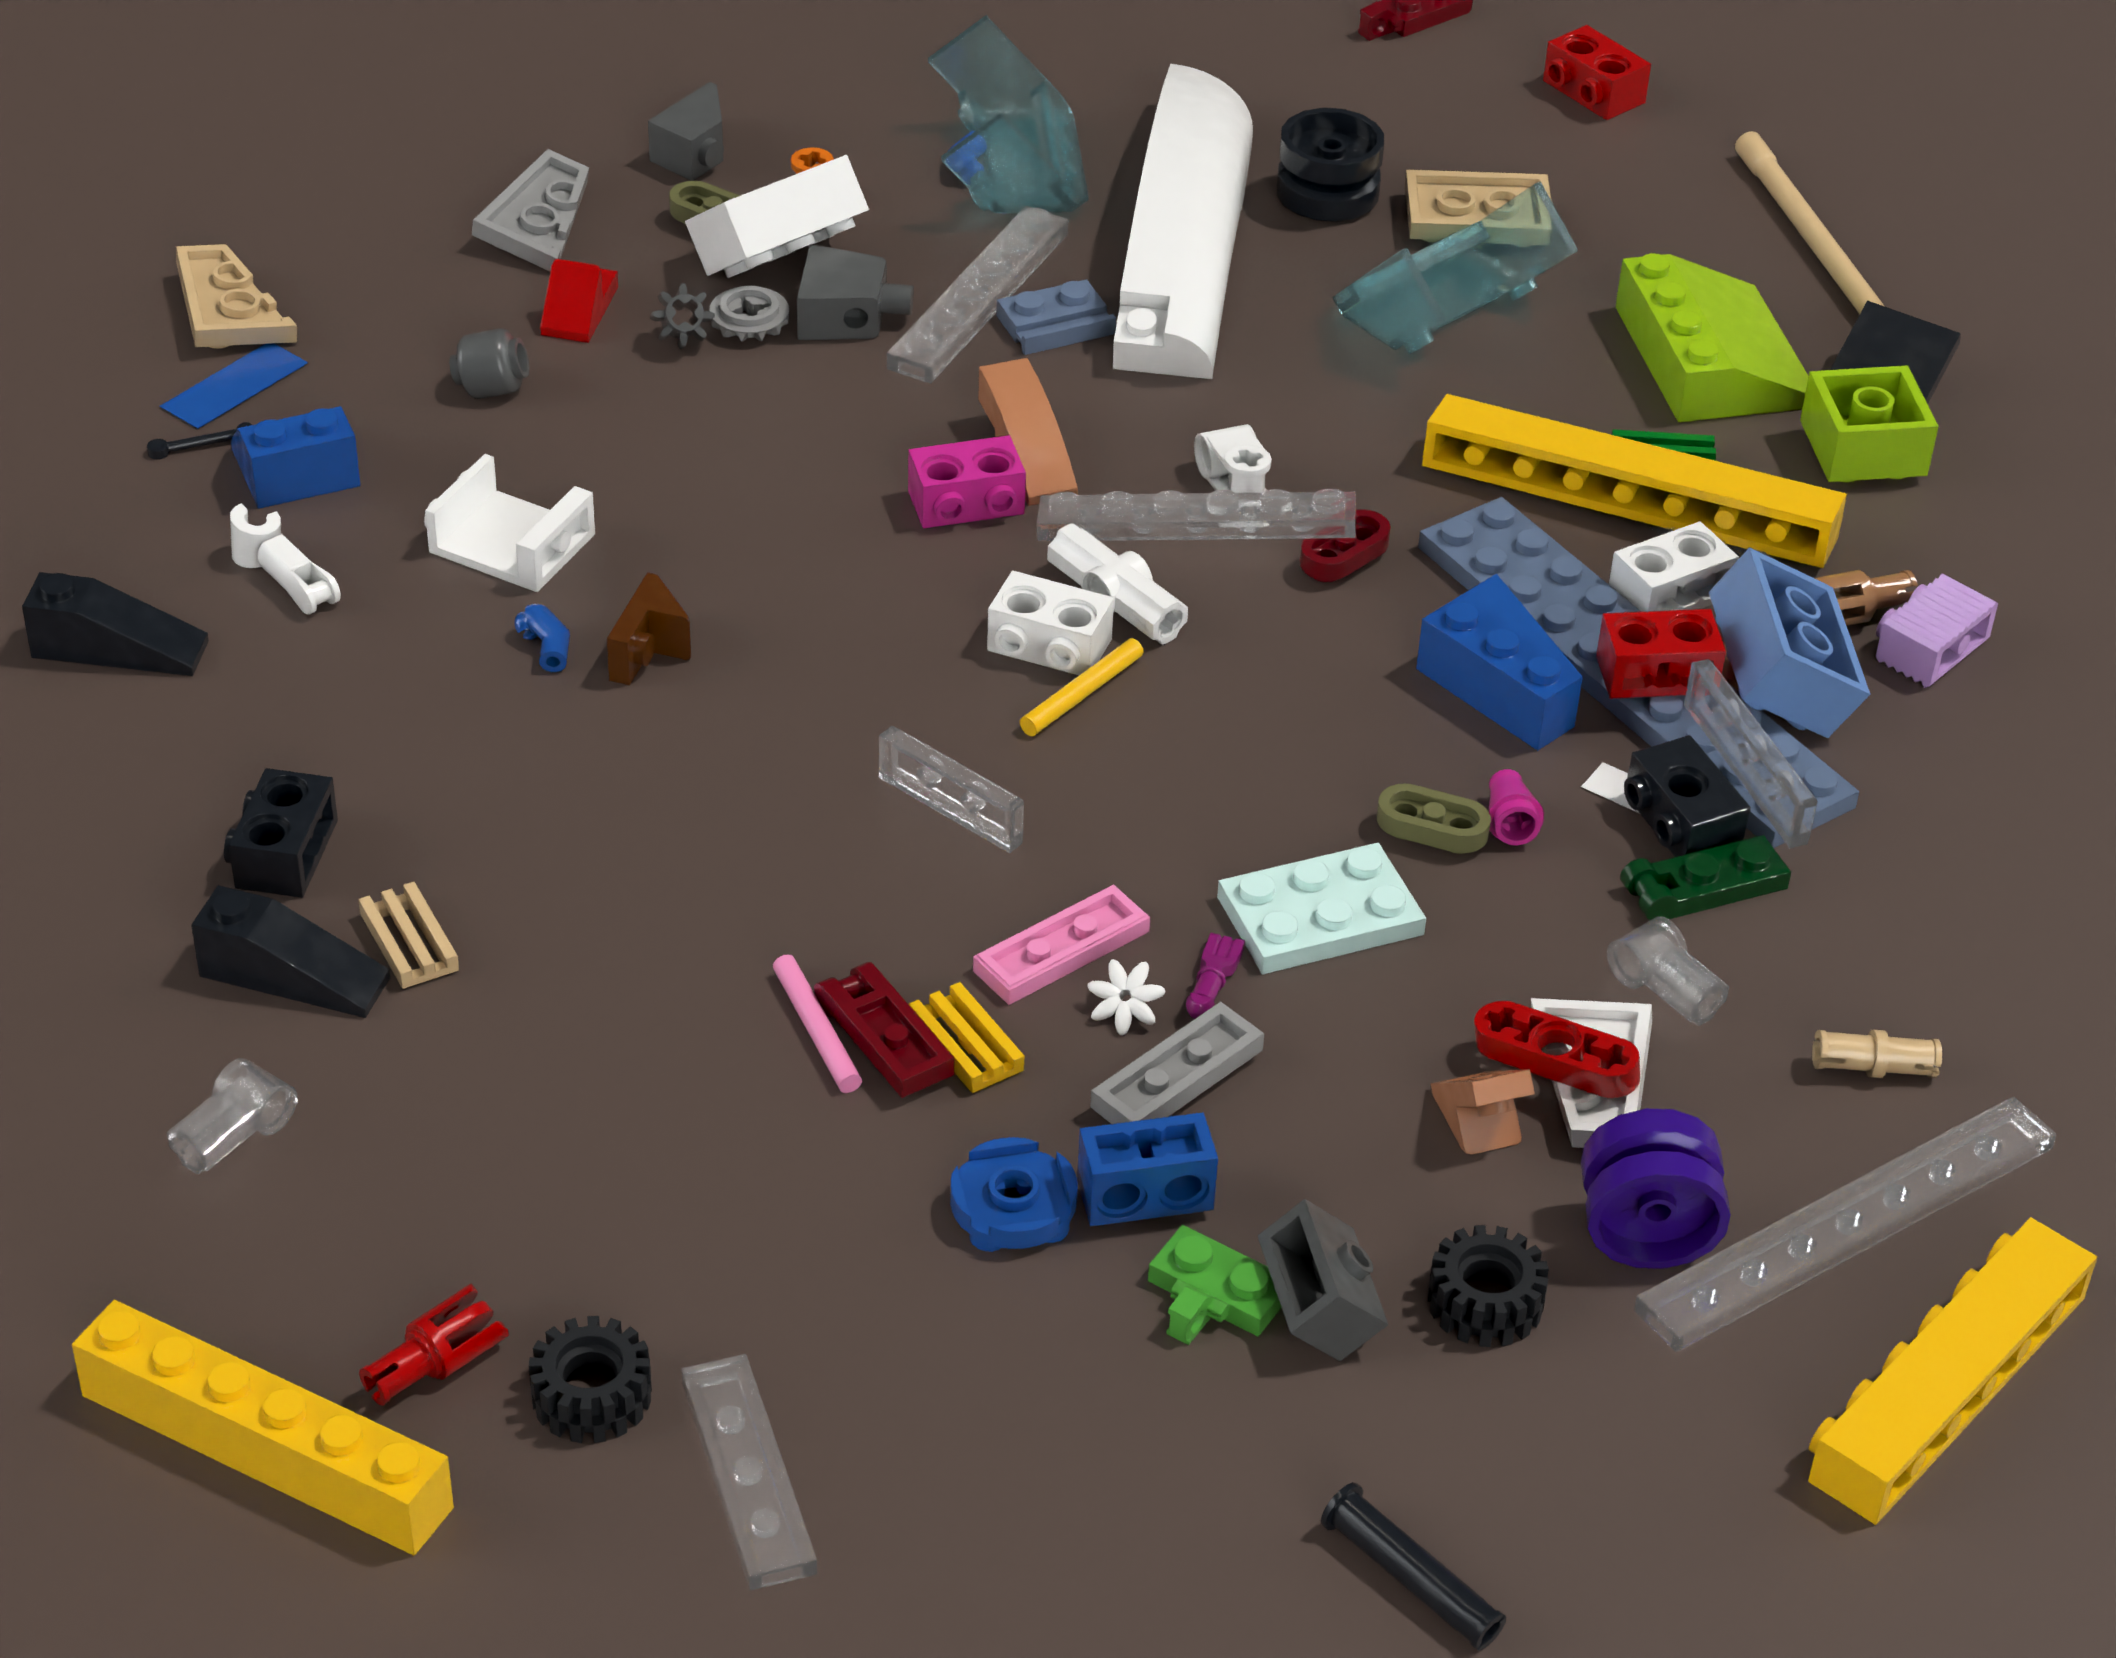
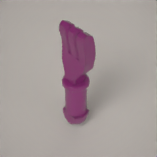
M1210 933L1202 954L1201 969L1196 976L1197 983L1186 1001L1187 1012L1193 1019H1196L1215 1006L1214 1001L1217 994L1226 983L1225 977L1232 976L1239 965L1244 951L1245 940L1237 938L1233 940L1232 937H1221L1220 934Z

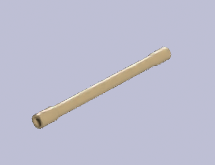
M1753 131L1741 135L1735 144L1736 152L1752 174L1761 180L1857 312L1861 313L1867 300L1884 306L1779 166L1776 156L1761 136Z

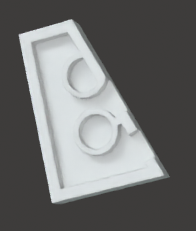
M1531 998V1008L1626 1039L1633 1043L1639 1051L1640 1083L1632 1093L1626 1096L1605 1098L1552 1080L1572 1147L1584 1148L1586 1141L1599 1126L1618 1115L1640 1110L1652 1028V1004ZM1552 1043L1542 1048L1544 1053L1550 1055H1562L1572 1049L1571 1046L1564 1043Z

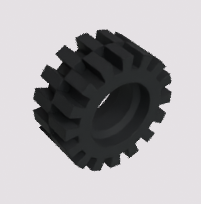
M1474 1225L1473 1236L1470 1237L1464 1228L1454 1231L1453 1241L1445 1237L1439 1244L1438 1252L1435 1251L1427 1298V1302H1431L1429 1311L1433 1319L1441 1317L1440 1327L1446 1333L1458 1327L1457 1339L1467 1344L1471 1335L1480 1336L1479 1346L1491 1347L1492 1337H1498L1501 1346L1511 1345L1514 1333L1523 1340L1530 1335L1531 1326L1537 1328L1541 1321L1549 1280L1547 1278L1549 1271L1547 1261H1541L1542 1252L1536 1245L1526 1250L1528 1238L1522 1234L1517 1233L1513 1240L1507 1239L1508 1228L1497 1226L1495 1235L1486 1234L1485 1225ZM1476 1278L1492 1279L1506 1285L1510 1290L1502 1293H1486L1474 1289L1466 1281Z
M587 1316L588 1326L578 1327L576 1318L565 1321V1333L562 1334L553 1326L545 1332L546 1343L538 1340L533 1347V1357H529L533 1410L536 1409L537 1419L542 1426L550 1422V1432L561 1437L566 1429H570V1440L572 1442L582 1443L584 1433H593L594 1443L605 1442V1430L612 1429L618 1438L627 1433V1420L637 1426L643 1419V1409L649 1410L652 1385L648 1347L644 1340L639 1342L638 1332L631 1326L622 1333L621 1321L610 1318L606 1327H600L599 1316ZM591 1370L603 1371L615 1376L607 1384L594 1388L576 1387L566 1382L570 1377L578 1373Z

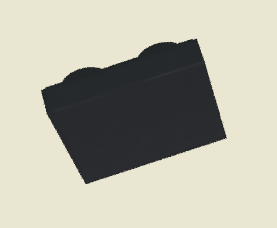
M1867 300L1830 370L1908 365L1928 404L1960 344L1961 333Z

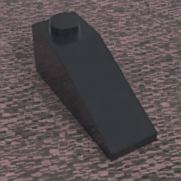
M39 572L22 605L31 658L193 676L209 642L207 632L95 578L71 576L63 573Z
M218 885L191 924L199 977L363 1018L367 1017L391 978L389 968L273 898Z

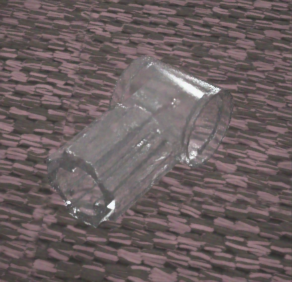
M1658 916L1613 941L1608 946L1607 959L1615 977L1623 985L1631 989H1637L1646 985L1689 1022H1694L1698 1026L1708 1022L1727 1000L1729 986L1687 952L1686 942L1681 931L1672 921L1665 917Z
M238 1058L221 1071L215 1081L212 1096L167 1132L169 1147L180 1158L182 1165L199 1175L204 1170L209 1171L256 1131L265 1136L273 1135L280 1131L288 1123L295 1111L298 1094L294 1087L246 1058Z

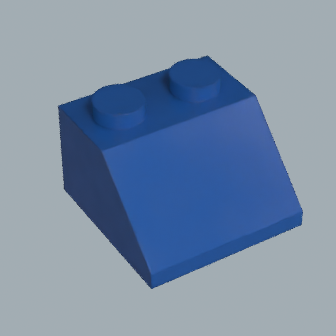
M341 406L330 409H315L307 414L279 420H264L255 425L238 428L231 439L232 451L258 509L361 486L356 438Z

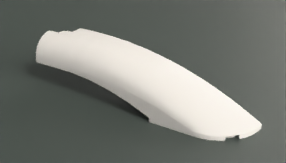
M1170 64L1157 105L1145 156L1122 278L1120 307L1113 344V369L1212 379L1229 269L1240 212L1243 207L1252 148L1253 125L1246 104L1230 86L1215 76L1195 68Z

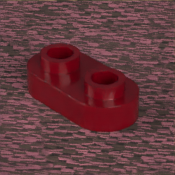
M1365 509L1352 510L1341 515L1304 538L1300 553L1301 569L1305 574L1320 582H1333L1346 577L1386 552L1389 546L1391 529L1388 519L1378 512Z

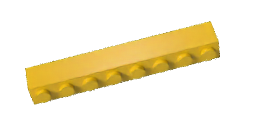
M1451 394L1445 395L1427 421L1422 466L1670 530H1677L1701 521L1725 544L1745 549L1750 547L1760 553L1819 568H1824L1839 537L1847 497L1846 493Z

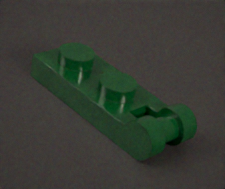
M1761 835L1655 863H1650L1649 860L1644 858L1636 859L1622 869L1620 880L1631 895L1640 897L1639 907L1648 920L1651 922H1661L1788 889L1791 870L1766 837Z

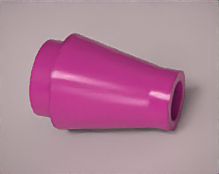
M1511 769L1500 770L1489 781L1490 800L1488 811L1491 816L1490 831L1496 838L1508 845H1523L1532 841L1538 835L1544 822V810L1523 783L1522 777L1518 772Z

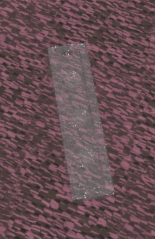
M1710 659L1691 663L1684 701L1685 708L1788 847L1794 848L1807 845L1818 803L1817 799Z
M742 1354L682 1368V1384L750 1591L817 1575V1558L747 1355Z

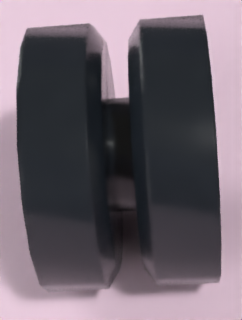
M1317 108L1305 110L1290 117L1281 128V161L1278 165L1277 177L1278 198L1291 211L1314 220L1343 221L1355 219L1370 212L1379 201L1384 132L1373 120L1363 114L1346 109Z

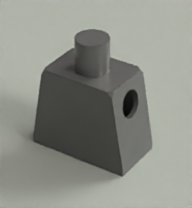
M810 245L797 296L798 340L873 339L879 336L883 313L912 314L914 287L913 285L887 283V262L883 257Z

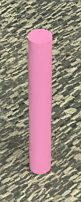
M792 955L780 956L773 963V969L838 1088L843 1093L857 1090L862 1083V1078L797 961Z

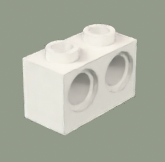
M1699 521L1615 551L1609 585L1641 612L1703 609L1712 605L1709 591L1735 564L1739 556Z
M1012 570L988 608L987 651L1080 675L1101 659L1112 640L1114 597Z

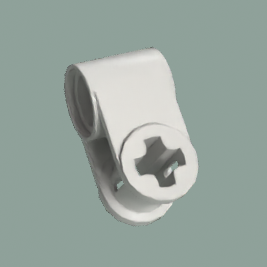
M1245 424L1198 433L1194 441V454L1198 469L1221 498L1223 505L1228 510L1239 514H1255L1263 511L1269 502V494L1265 488V474L1270 470L1272 458L1270 453L1264 449L1256 438L1252 427Z

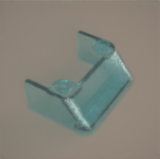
M987 15L928 58V63L958 93L961 106L958 109V115L962 123L969 131H975L941 156L942 162L969 188L973 201L981 210L986 211L990 209L996 214L1073 212L1089 200L1075 118L1070 106L1059 91Z
M1540 181L1479 222L1412 255L1408 248L1397 252L1337 293L1332 299L1343 317L1396 351L1405 347L1408 354H1411L1433 342L1435 339L1432 332L1508 293L1512 301L1538 288L1539 286L1535 281L1536 277L1570 257L1578 249Z

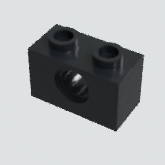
M1691 735L1632 752L1628 776L1624 782L1626 800L1630 807L1638 811L1654 830L1660 844L1667 847L1675 857L1744 840L1751 807Z

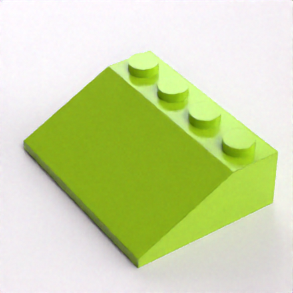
M1650 253L1642 257L1623 258L1615 308L1678 422L1800 410L1803 408L1809 376L1755 285L1671 254L1660 255Z

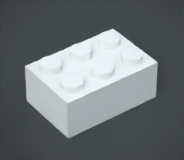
M844 155L723 202L686 220L685 224L706 275L709 276L724 270L727 278H730L765 262L776 260L798 249L816 244L855 227L853 217L868 211L869 208L847 155Z

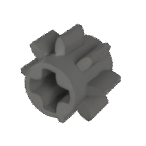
M681 283L677 295L673 298L668 293L662 291L658 299L665 306V309L654 311L650 315L651 320L661 321L663 330L658 339L660 341L664 340L669 335L678 338L679 349H683L686 346L688 337L692 334L697 340L703 341L707 334L699 325L701 322L712 321L715 317V313L704 311L701 304L707 294L702 292L696 297L687 294L685 283ZM687 307L693 313L689 318L690 324L685 321L678 326L672 320L676 314L675 309L681 311Z

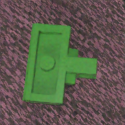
M1183 1224L1149 1264L1148 1282L1170 1292V1297L1175 1299L1168 1309L1170 1324L1166 1334L1187 1345L1193 1341L1211 1318L1218 1322L1226 1320L1259 1337L1282 1308L1268 1266Z

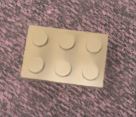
M1406 170L1404 186L1410 239H1422L1427 242L1457 240L1470 241L1476 244L1488 242H1517L1521 245L1553 244L1555 222L1548 174Z

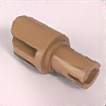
M1861 570L1814 578L1833 587V589L1840 588V590L1834 592L1840 609L1844 610L1842 615L1846 626L1870 621L1876 609L1902 605L1905 602L1908 603L1914 591L1906 592L1905 588L1918 586L1915 575L1910 570L1870 578Z

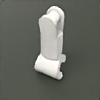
M242 503L232 509L230 512L232 559L236 564L246 568L262 567L288 592L302 612L307 615L314 613L317 610V605L323 602L335 604L340 601L341 593L335 578L311 562L281 534V517L277 511L267 514L265 524L255 526L248 523V510Z

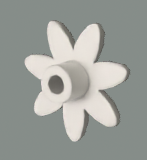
M1112 959L1108 965L1111 983L1091 981L1087 985L1090 992L1106 999L1093 1010L1091 1018L1095 1021H1100L1115 1014L1116 1031L1120 1036H1123L1130 1028L1132 1014L1139 1021L1147 1025L1155 1023V1016L1145 1002L1154 1001L1162 997L1166 991L1160 985H1143L1149 972V964L1147 962H1140L1127 977L1122 965L1117 960ZM1126 995L1131 996L1128 1001H1122Z

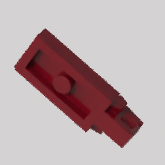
M1473 0L1376 1L1360 10L1359 14L1361 16L1358 33L1369 41L1392 32L1406 37L1470 13Z

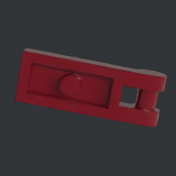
M866 962L852 968L850 976L839 981L835 977H830L814 985V994L827 1017L833 1016L901 1098L954 1075L955 1058L872 962Z

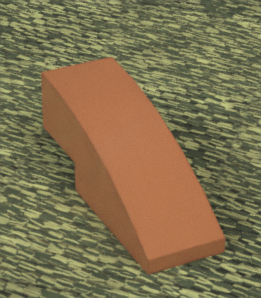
M1028 358L980 366L978 400L995 428V437L1010 435L1026 471L1025 501L1028 506L1077 497V483L1059 426L1040 380Z

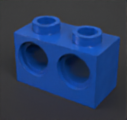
M1204 1112L1080 1128L1077 1182L1090 1227L1214 1210L1218 1156Z

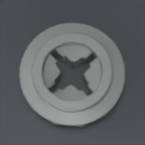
M759 286L732 288L720 293L710 304L709 311L715 313V317L711 321L712 327L720 329L723 337L739 336L741 342H744L747 338H756L759 341H763L765 334L779 335L781 327L789 324V305L786 299L779 293Z

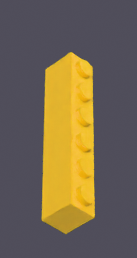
M2032 1217L2013 1236L2008 1233L2002 1234L1993 1245L1986 1264L1978 1272L1973 1268L1969 1269L1957 1284L1952 1300L1944 1308L1936 1304L1927 1313L1918 1329L1917 1337L1910 1344L1901 1341L1893 1348L1883 1365L1882 1373L1874 1382L1867 1378L1864 1379L1852 1393L1847 1403L1846 1411L1837 1420L1832 1417L1826 1418L1818 1427L1809 1445V1451L1815 1455L1808 1482L1874 1525H1877L2085 1299L2098 1256Z
M115 1299L72 1343L83 1397L413 1556L417 1554L454 1508L448 1456Z

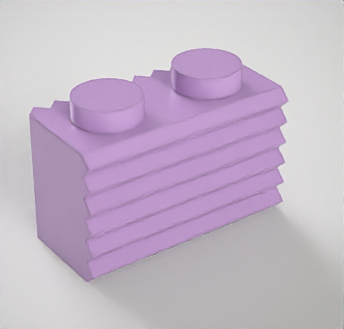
M1941 573L1938 579L1935 578L1933 583H1929L1928 586L1924 584L1919 585L1910 596L1908 603L1905 602L1902 608L1899 607L1897 610L1891 608L1883 615L1876 629V636L1879 637L1876 658L1879 663L1885 661L1888 668L1894 666L1897 673L1903 671L1906 678L1912 676L1915 683L1921 681L1924 688L1929 687L1990 637L1998 603Z

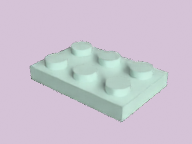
M1379 842L1218 881L1217 898L1242 940H1245V946L1262 975L1422 936L1425 933L1426 917Z

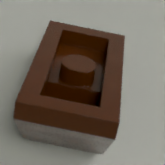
M647 572L607 637L609 681L630 686L641 666L649 665L653 653L683 660H690L689 617L657 574Z

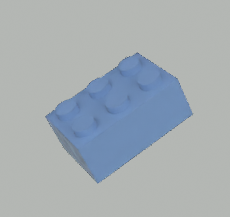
M1749 547L1709 591L1716 614L1715 620L1720 627L1727 649V658L1732 665L1737 680L1738 693L1742 700L1751 708L1760 711L1765 709L1784 718L1789 724L1799 730L1808 729L1829 738L1870 695L1833 587Z

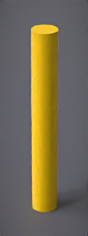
M1129 638L1020 719V726L1024 733L1028 736H1035L1142 657L1144 651L1140 642L1134 638Z

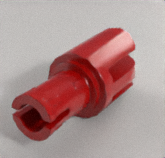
M472 1283L410 1322L406 1326L404 1343L372 1364L366 1365L359 1370L360 1380L367 1392L377 1386L378 1391L372 1394L371 1397L377 1404L385 1405L392 1397L426 1375L444 1380L509 1336L508 1329L501 1321H496L483 1329L493 1317L494 1311L486 1301L472 1304L478 1295V1291Z

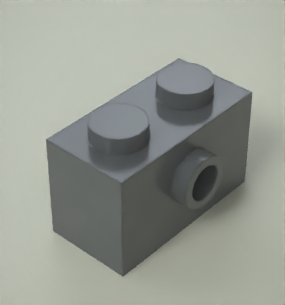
M1304 1199L1258 1235L1290 1334L1341 1361L1388 1326L1370 1275L1373 1272V1264L1367 1253L1359 1245L1353 1227Z

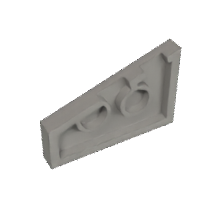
M547 149L473 219L472 236L545 270L551 271L553 261L561 259L588 182L589 167Z

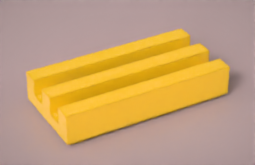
M961 982L950 986V995L944 996L940 990L930 994L929 1004L923 1005L919 999L908 1004L955 1058L954 1073L971 1093H975L1024 1071V1054ZM941 1017L958 1036L960 1045L968 1054H973L986 1071L981 1072L936 1020L937 1018Z

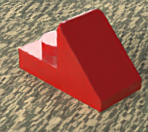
M555 259L551 265L540 326L541 335L589 343L618 289V271L601 269L600 266L595 264Z

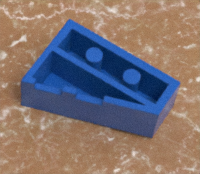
M1497 573L1422 618L1416 666L1418 671L1537 751L1575 727L1583 676Z

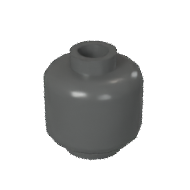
M503 328L462 336L457 345L456 355H451L449 362L455 384L463 385L466 392L474 399L514 393L520 388L523 378L529 375V359L523 341L520 338H514L508 330Z

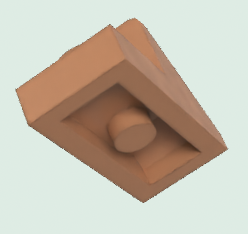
M1530 1069L1486 1071L1430 1083L1434 1099L1461 1149L1466 1154H1477L1517 1145L1521 1142L1522 1136L1514 1099L1535 1094Z

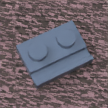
M1087 279L1069 281L1059 286L1037 291H1025L1015 296L997 299L996 316L1015 343L1020 342L1022 344L1024 355L1115 334L1116 317L1114 314L1109 315L1107 313V305Z

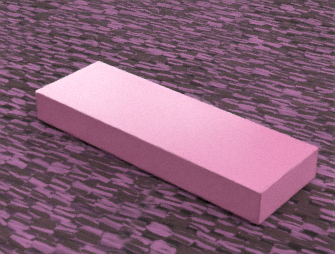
M1113 884L973 956V972L1010 1005L1145 935L1150 929V916Z

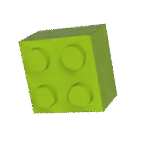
M1908 365L1809 372L1800 422L1828 482L1840 481L1849 483L1856 480L1903 479L1905 477L1928 476L1939 426Z

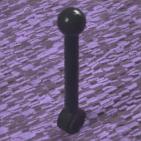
M243 422L236 429L170 442L164 439H154L147 444L148 455L150 458L158 460L167 457L169 452L230 441L238 428L253 424Z

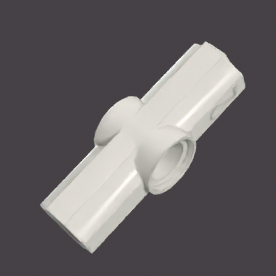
M1073 523L1059 529L1054 540L1048 545L1047 560L1081 585L1082 589L1114 597L1113 613H1118L1152 640H1156L1162 645L1174 640L1182 626L1187 622L1188 607L1153 581L1147 563L1139 554L1133 551H1126L1117 555L1087 531Z

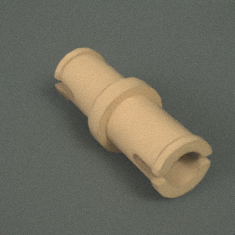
M1817 1030L1815 1039L1820 1040V1042L1813 1041L1812 1061L1815 1069L1866 1071L1868 1077L1883 1078L1886 1072L1926 1075L1937 1078L1940 1072L1938 1067H1941L1942 1046L1939 1039L1924 1040L1888 1037L1885 1030H1871L1868 1035Z

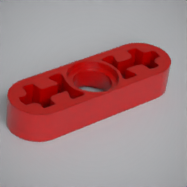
M1511 1001L1489 1003L1479 1009L1475 1015L1476 1046L1479 1052L1487 1058L1522 1070L1530 1069V1072L1605 1098L1626 1096L1632 1093L1640 1083L1639 1051L1633 1043L1626 1039ZM1552 1043H1564L1572 1047L1569 1052L1562 1055H1550L1541 1050Z

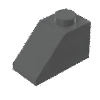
M712 82L705 84L648 120L650 162L691 181H694L723 162L722 116L716 84Z

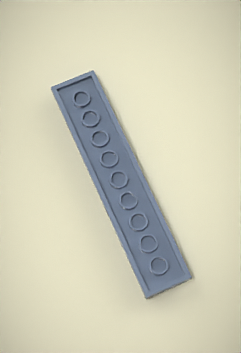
M1503 497L1420 531L1418 548L1468 591L1497 573L1583 676L1581 687L1651 747L1691 735L1751 807L1746 828L1756 836L1764 835L1773 848L1856 808L1859 791L1763 711L1755 710L1747 705L1740 697L1738 691L1723 678L1720 681L1718 694L1610 699L1596 657L1603 613L1641 611Z

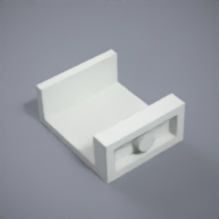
M484 454L468 470L462 472L458 479L439 498L434 499L425 510L424 524L427 528L429 552L538 592L595 535L593 492L574 486L549 510L497 491L494 457Z

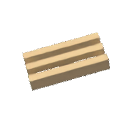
M415 882L404 884V894L396 896L392 888L382 891V901L374 903L370 895L358 899L360 914L402 989L459 971L458 955ZM409 909L439 962L435 963L405 910ZM383 917H392L420 968L411 969Z

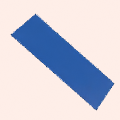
M275 343L264 344L159 407L199 429L308 364V362Z

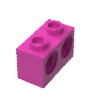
M1010 435L908 449V492L923 529L1025 514L1026 471Z

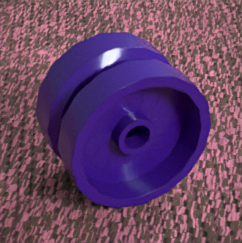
M1646 1108L1618 1115L1599 1126L1584 1144L1581 1169L1583 1187L1587 1194L1586 1215L1588 1230L1595 1247L1613 1261L1635 1268L1665 1269L1691 1263L1711 1252L1727 1234L1731 1214L1728 1194L1723 1182L1724 1167L1721 1148L1715 1132L1698 1117L1674 1109Z

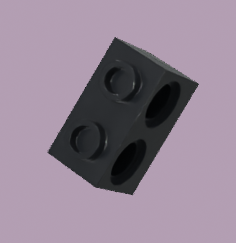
M265 768L256 789L249 790L245 796L242 818L237 828H231L225 839L224 859L226 863H230L232 866L236 889L299 898L304 897L338 821L333 777Z

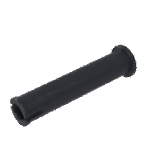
M1354 1482L1347 1484L1332 1497L1323 1511L1321 1517L1322 1526L1327 1530L1338 1529L1444 1621L1467 1638L1478 1651L1485 1649L1497 1638L1506 1623L1507 1617L1499 1610H1495L1472 1588L1363 1498V1489L1359 1484Z

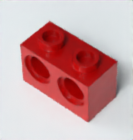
M1585 25L1548 41L1543 81L1603 119L1609 120L1646 103L1651 63L1589 25Z
M1711 609L1603 613L1596 657L1610 699L1718 694L1726 649Z

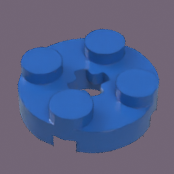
M1018 1137L999 1138L979 1144L969 1151V1161L963 1164L960 1169L956 1166L951 1176L950 1205L955 1220L961 1228L969 1233L970 1241L976 1248L988 1252L997 1251L1001 1248H1030L1046 1242H1059L1067 1236L1070 1230V1221L1076 1212L1078 1182L1070 1162L1057 1151L1056 1159H1054L1049 1154L1039 1151V1142ZM1016 1187L1019 1194L1026 1196L1021 1198L1005 1197V1188Z

